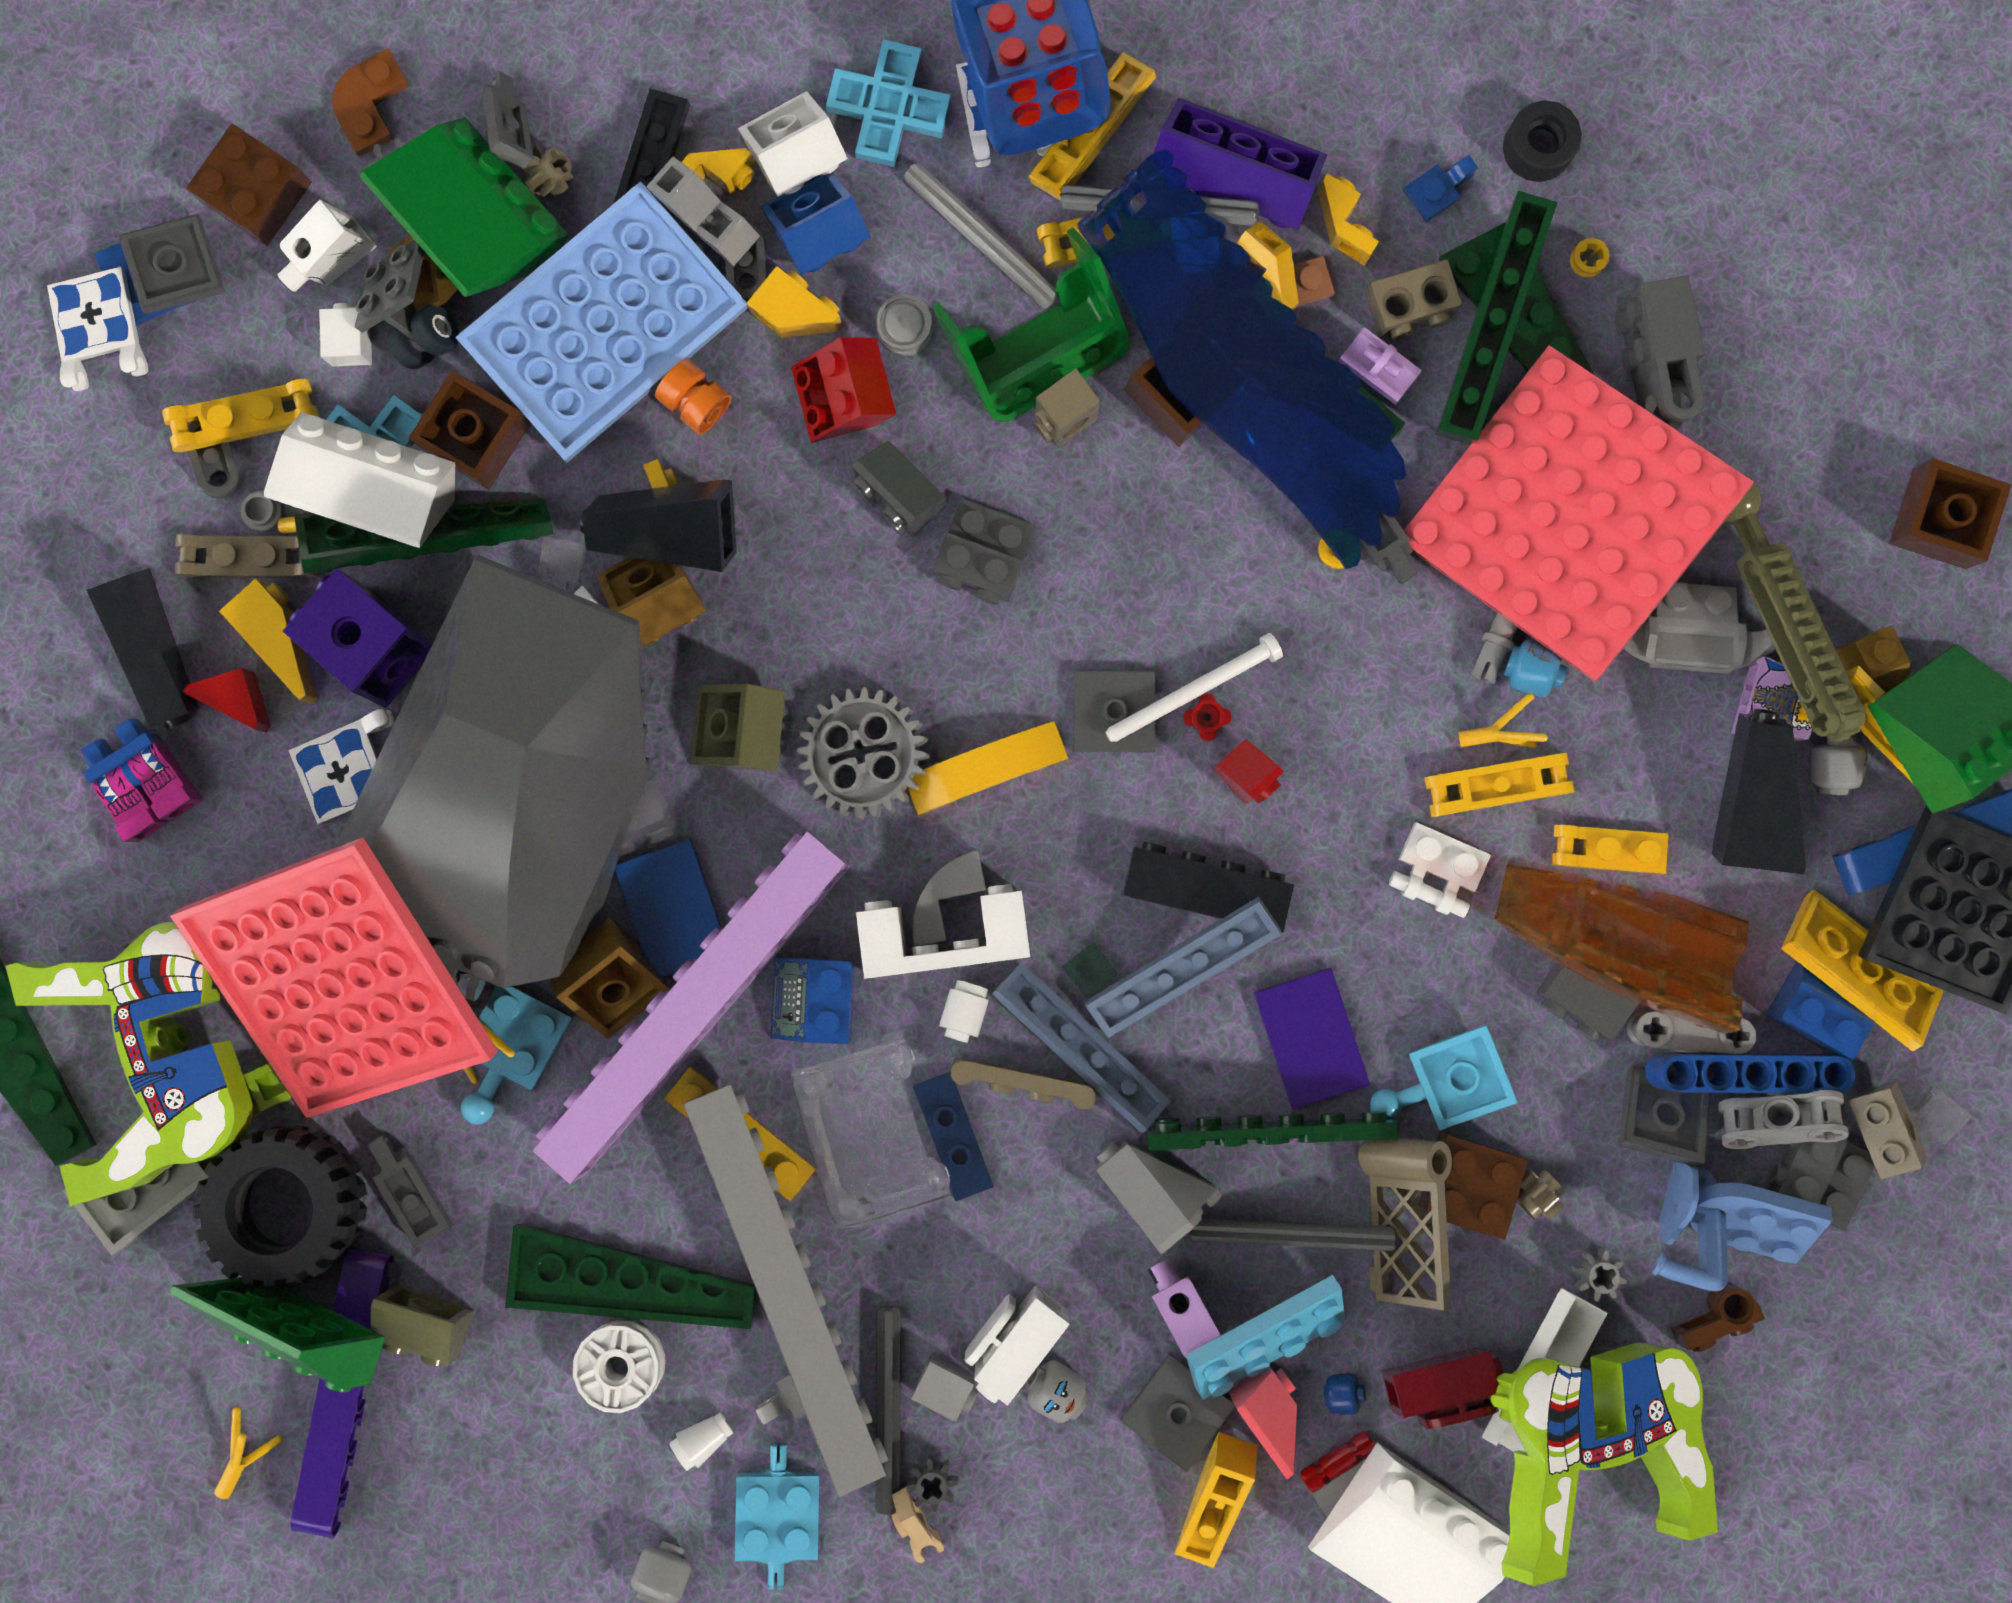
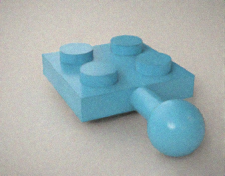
M496 986L479 1020L514 1050L515 1055L508 1057L497 1048L498 1052L490 1061L480 1063L489 1068V1071L478 1091L467 1095L462 1101L461 1114L463 1118L475 1125L487 1122L494 1112L492 1098L504 1077L531 1091H535L572 1022V1017L513 986L506 988Z
M1484 1024L1410 1051L1409 1056L1421 1084L1399 1092L1391 1089L1376 1091L1370 1100V1110L1385 1111L1387 1118L1395 1119L1399 1116L1403 1107L1427 1099L1440 1131L1518 1103V1100L1488 1026Z

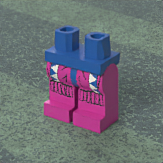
M130 718L114 729L124 745L120 749L113 752L108 742L104 739L93 741L81 749L89 766L82 773L88 782L92 783L96 794L111 813L118 825L115 829L122 841L138 843L168 823L167 820H174L202 802L203 799L170 750L165 746L160 735L149 733L148 729L138 719Z

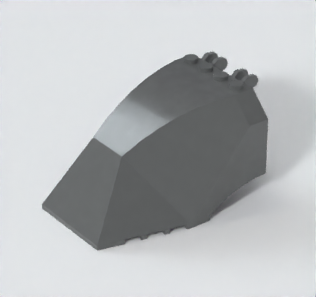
M480 555L475 558L437 634L336 847L364 837L442 963L447 965L446 969L456 985L460 980L461 971L471 975L465 997L474 1002L479 998L485 986V981L501 988L561 976L604 909L616 864L637 805L644 793L650 767V758L646 757L644 739L648 730L647 724H643L642 701L645 699V691L640 688L639 668L642 665L639 621Z

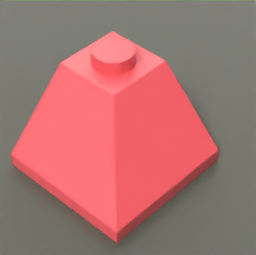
M1269 1366L1262 1374L1245 1379L1230 1390L1229 1394L1239 1414L1285 1478L1289 1479L1294 1475L1297 1404L1290 1393L1296 1388L1282 1368L1274 1372L1271 1366Z

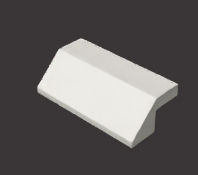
M1561 1288L1517 1370L1519 1371L1526 1363L1536 1358L1553 1359L1580 1367L1608 1312ZM1498 1408L1499 1412L1493 1414L1482 1438L1495 1446L1500 1443L1513 1452L1518 1450L1526 1452L1512 1423L1499 1417L1501 1409Z

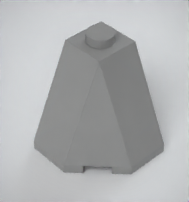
M1113 1141L1096 1156L1100 1161L1094 1166L1096 1172L1161 1255L1201 1221V1215L1203 1214L1201 1207L1205 1203L1211 1207L1223 1196L1214 1184L1127 1141H1124L1120 1146Z

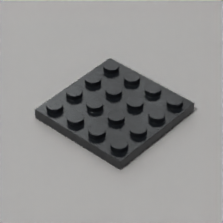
M1926 805L1858 956L2006 1014L2012 1003V838L1943 810L1932 814Z

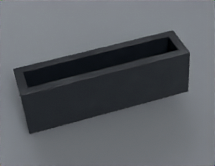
M1143 842L1142 849L1132 848L1122 896L1219 919L1224 918L1259 896L1280 927L1281 933L1284 932L1294 884L1284 882L1286 875L1262 870L1260 876L1245 873V865L1222 860L1221 867L1205 864L1206 856L1183 851L1181 858L1165 854L1167 847L1149 842Z

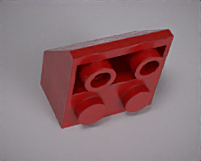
M840 337L791 367L811 443L875 427L896 415L876 338Z

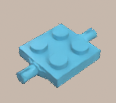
M777 1443L770 1444V1468L758 1473H737L735 1561H760L768 1564L767 1588L774 1590L775 1573H777V1590L785 1587L784 1564L794 1560H818L819 1473H798L786 1468L788 1447L786 1443H780L779 1460L777 1459Z

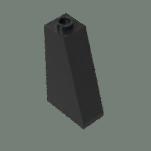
M723 479L599 495L582 512L580 518V531L584 534L586 550L722 572L737 553L732 480Z
M150 568L87 589V593L149 727L164 723L165 728L169 729L189 721L187 713L198 708L195 698L183 692L186 685L190 684Z
M1755 709L1753 715L1739 713L1713 840L1712 855L1725 866L1804 874L1806 864L1793 726L1782 720L1780 713L1771 710Z

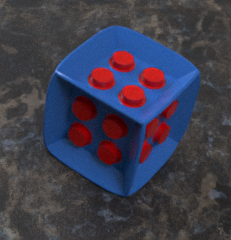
M951 0L957 37L963 56L968 63L973 94L987 136L998 155L1019 154L1049 146L1087 133L1108 120L1111 104L1107 68L1100 51L1097 28L1087 0Z

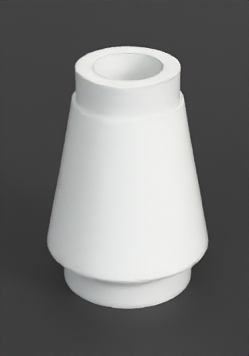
M721 1412L677 1432V1438L669 1443L675 1456L686 1471L694 1466L699 1468L734 1433L730 1425L726 1423V1419Z

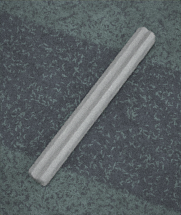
M916 162L910 166L904 174L905 182L1021 289L1045 309L1056 300L1057 293L1055 287L920 163Z

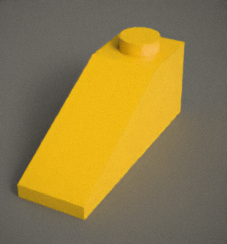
M255 578L219 612L300 701L312 704L317 700V695L305 651L283 632L290 623V617L294 613L286 605L291 599L276 583L273 582L268 585Z
M1218 1432L1206 1458L1175 1550V1555L1214 1568L1255 1481L1258 1445Z

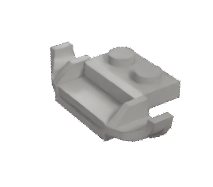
M1675 583L1653 610L1652 617H1648L1646 622L1641 625L1624 647L1632 656L1648 662L1650 668L1729 674L1732 670L1747 667L1755 663L1758 658L1765 657L1776 649L1767 629L1758 632H1747L1746 624H1738L1736 587Z

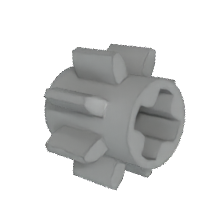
M1603 1248L1598 1250L1597 1257L1582 1251L1584 1261L1580 1266H1571V1269L1579 1273L1581 1280L1575 1283V1288L1584 1291L1590 1287L1589 1298L1596 1302L1599 1301L1601 1293L1607 1294L1613 1299L1617 1298L1614 1290L1619 1284L1627 1283V1280L1620 1277L1618 1271L1623 1266V1261L1616 1258L1608 1262L1609 1252ZM1598 1267L1604 1269L1602 1272L1604 1280L1601 1283L1594 1280L1597 1277L1595 1270Z

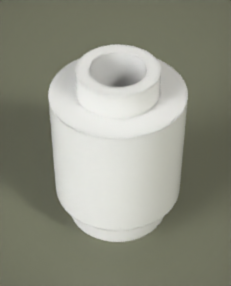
M957 980L955 988L949 991L939 1024L940 1027L946 1028L945 1037L968 1043L970 1036L978 1038L989 1000L985 999L988 989Z

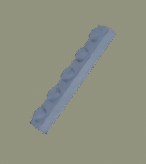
M1258 896L1087 999L1085 1006L1106 1037L1109 1038L1282 935L1281 929Z
M1022 962L992 993L997 1000L1141 1133L1148 1130L1171 1102L1167 1096Z

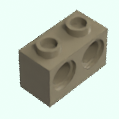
M1448 259L1371 282L1365 292L1379 338L1391 335L1392 340H1399L1410 336L1415 332L1414 327L1427 323L1431 329L1444 326L1453 321L1452 316L1462 306ZM1434 291L1438 293L1442 303L1432 304L1428 302L1424 292ZM1386 303H1398L1403 308L1404 315L1394 316L1390 314L1386 308Z

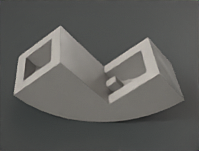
M672 157L646 186L686 227L733 266L760 237L744 217L721 202L693 170L675 157Z
M978 850L966 853L947 863L925 886L917 902L913 918L914 947L947 940L940 900L987 891Z

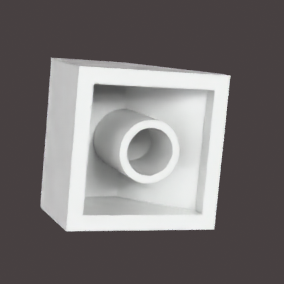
M807 91L738 128L768 184L778 197L800 190L806 181L817 175H827L838 168L839 163L848 159L829 117Z

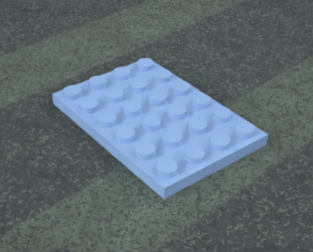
M640 181L456 336V339L560 457L568 463L658 386L672 367L681 360L692 357L748 309V306L742 296Z

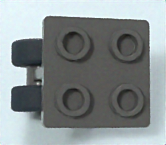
M415 240L407 245L402 244L398 246L390 256L380 262H373L366 269L363 276L365 285L362 297L356 305L358 314L355 323V329L361 333L383 320L391 324L392 327L387 335L388 347L393 357L401 365L409 369H419L433 360L435 355H444L454 349L459 342L456 339V336L459 335L458 326L448 311L440 306L427 305L417 311L412 303L425 252Z

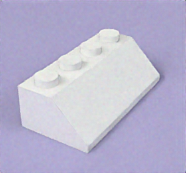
M301 412L281 436L264 489V497L420 548L455 500V462Z

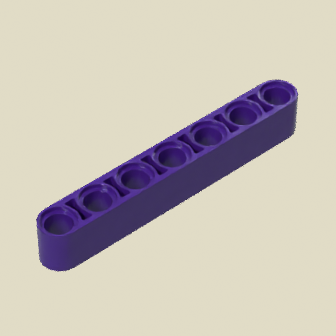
M351 1247L343 1261L333 1311L371 1329V1305L375 1297L388 1291L390 1277H387L389 1263H394V1256L392 1254ZM319 1378L290 1524L292 1531L335 1538L341 1526V1522H337L340 1507L344 1508L350 1482L346 1481L348 1466L353 1467L358 1440H354L356 1426H361L366 1399H362L364 1386L351 1388L349 1392H337L325 1386L326 1381Z

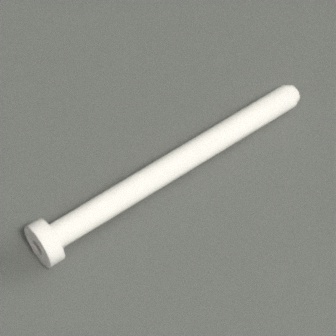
M1271 633L1265 634L1259 638L1260 645L1110 726L1106 731L1110 742H1117L1268 658L1271 662L1277 661L1283 657L1279 643Z

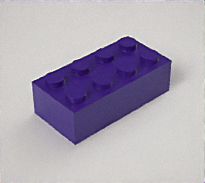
M1178 98L1161 129L1147 173L1155 175L1159 181L1165 184H1179L1192 189L1198 196L1257 201L1259 203L1260 216L1268 218L1275 226L1281 228L1291 227L1298 230L1328 154Z

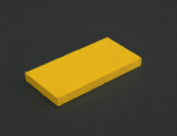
M1812 890L1803 899L1781 949L1912 1052L1922 1047L1944 990L1859 957V951L1869 931L1818 891Z

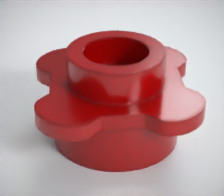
M1205 693L1199 697V703L1192 710H1187L1184 713L1183 721L1185 725L1193 726L1200 733L1201 740L1210 742L1216 738V732L1222 725H1228L1231 722L1232 715L1228 709H1223L1219 703L1215 702V697L1212 694ZM1205 714H1209L1211 716L1210 721L1204 720L1203 717Z

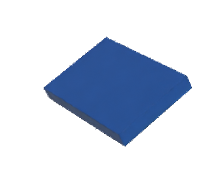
M688 839L616 865L615 872L643 954L661 977L676 973L688 959L691 961L698 959L705 951L700 947L701 943L715 928L721 929L722 927L692 840Z

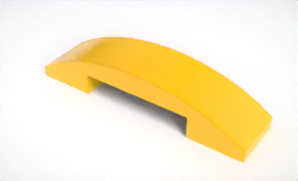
M1055 721L994 741L925 768L924 770L927 771L926 775H914L913 780L920 787L919 790L909 787L908 790L919 816L956 802V800L1069 758Z

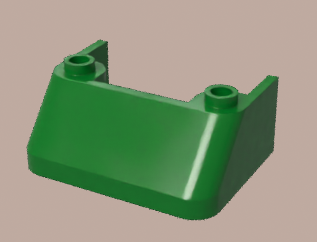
M1074 227L1066 232L1078 263L1065 270L1057 280L1055 290L1060 304L992 342L986 330L978 325L966 326L960 330L940 303L932 306L955 358L984 408L996 421L1007 422L1036 407V397L1074 369H1077L1085 379L1119 360L1129 347V335L1101 258Z

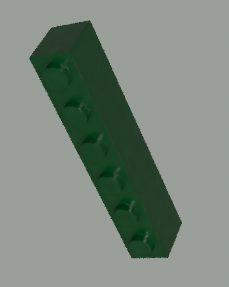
M1517 191L1435 435L1468 445L1477 443L1558 202Z

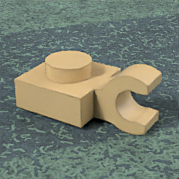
M905 1487L892 1494L896 1513L892 1514L893 1523L902 1538L910 1537V1547L914 1559L920 1564L925 1562L922 1549L929 1545L936 1547L939 1553L944 1551L939 1532L928 1524L923 1510L920 1506H915L916 1500Z

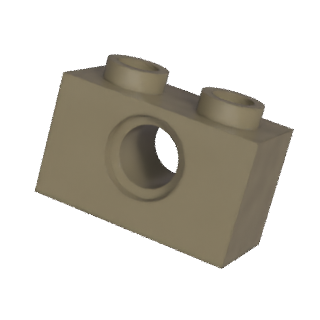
M1074 369L1036 397L1034 415L1037 421L1034 422V426L1047 443L1053 440L1058 448L1093 424L1098 418L1100 400L1077 369Z
M1897 1081L1855 1093L1849 1099L1880 1180L1924 1167L1929 1159Z

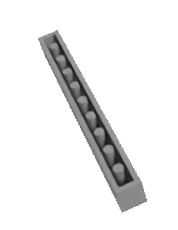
M728 1084L682 1103L838 1496H844L885 1477L886 1474L882 1463L888 1461L887 1455L879 1437L872 1440L866 1425L873 1422L870 1412L863 1398L856 1401L851 1389V1385L857 1383L855 1374L848 1359L840 1361L835 1347L842 1344L833 1321L827 1323L824 1321L820 1311V1307L826 1305L824 1296L817 1282L809 1283L804 1269L811 1266L802 1243L798 1245L793 1243L789 1230L795 1228L793 1218L786 1204L781 1207L778 1205L774 1191L780 1189L772 1167H763L758 1153L765 1149L756 1127L750 1130L747 1127L743 1114L750 1111L741 1089L733 1091L731 1084Z

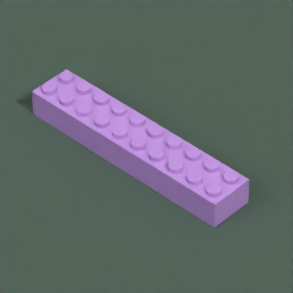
M807 831L804 836H800L797 833L790 839L781 851L786 857L777 867L769 865L754 882L759 887L751 897H741L730 909L727 915L731 918V921L724 929L715 928L704 939L700 947L705 951L700 957L693 961L688 959L673 976V979L677 981L675 986L671 990H667L665 993L661 991L655 996L645 1009L650 1015L644 1022L633 1023L618 1040L623 1045L617 1053L614 1052L611 1056L605 1055L593 1068L591 1074L595 1079L583 1088L579 1086L564 1102L563 1105L568 1109L564 1115L561 1114L556 1120L554 1118L550 1119L538 1132L536 1138L540 1142L533 1149V1152L569 1184L587 1175L851 867L817 836Z

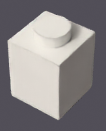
M337 303L333 305V309H319L320 356L332 367L372 365L371 328L363 333L355 329L358 314L355 304Z

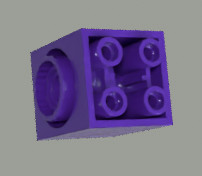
M337 568L332 574L327 575L319 582L315 594L304 606L299 607L292 614L290 623L283 630L288 637L351 692L384 708L389 706L422 667L433 645L429 638L374 591Z

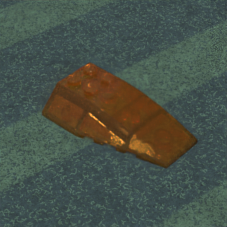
M1507 864L1494 919L1520 939L1561 966L1596 985L1638 1004L1652 1008L1657 1012L1669 1014L1692 1022L1699 1027L1709 1028L1723 1034L1739 1030L1743 998L1732 995L1734 968L1747 947L1749 921L1667 893L1655 891L1654 898L1651 900L1636 896L1637 890L1635 887L1619 885L1617 891L1597 887L1596 880L1581 877L1578 883L1563 881L1560 873Z

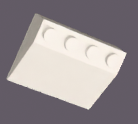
M1377 1442L1308 1548L1391 1603H1477L1501 1583L1505 1577L1502 1576L1501 1562L1507 1550L1510 1531L1495 1519Z

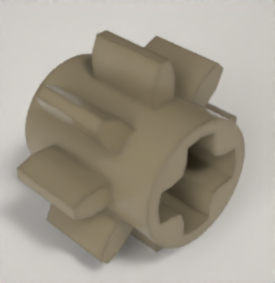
M537 145L532 150L533 160L525 169L522 168L525 170L523 173L524 181L534 193L545 197L551 192L557 198L569 188L567 183L574 178L570 173L572 169L570 160L565 153L557 148L550 146L544 152Z
M1527 1169L1524 1173L1516 1202L1534 1220L1541 1214L1551 1220L1565 1207L1559 1201V1197L1565 1193V1190L1545 1169H1542L1537 1175L1534 1171Z

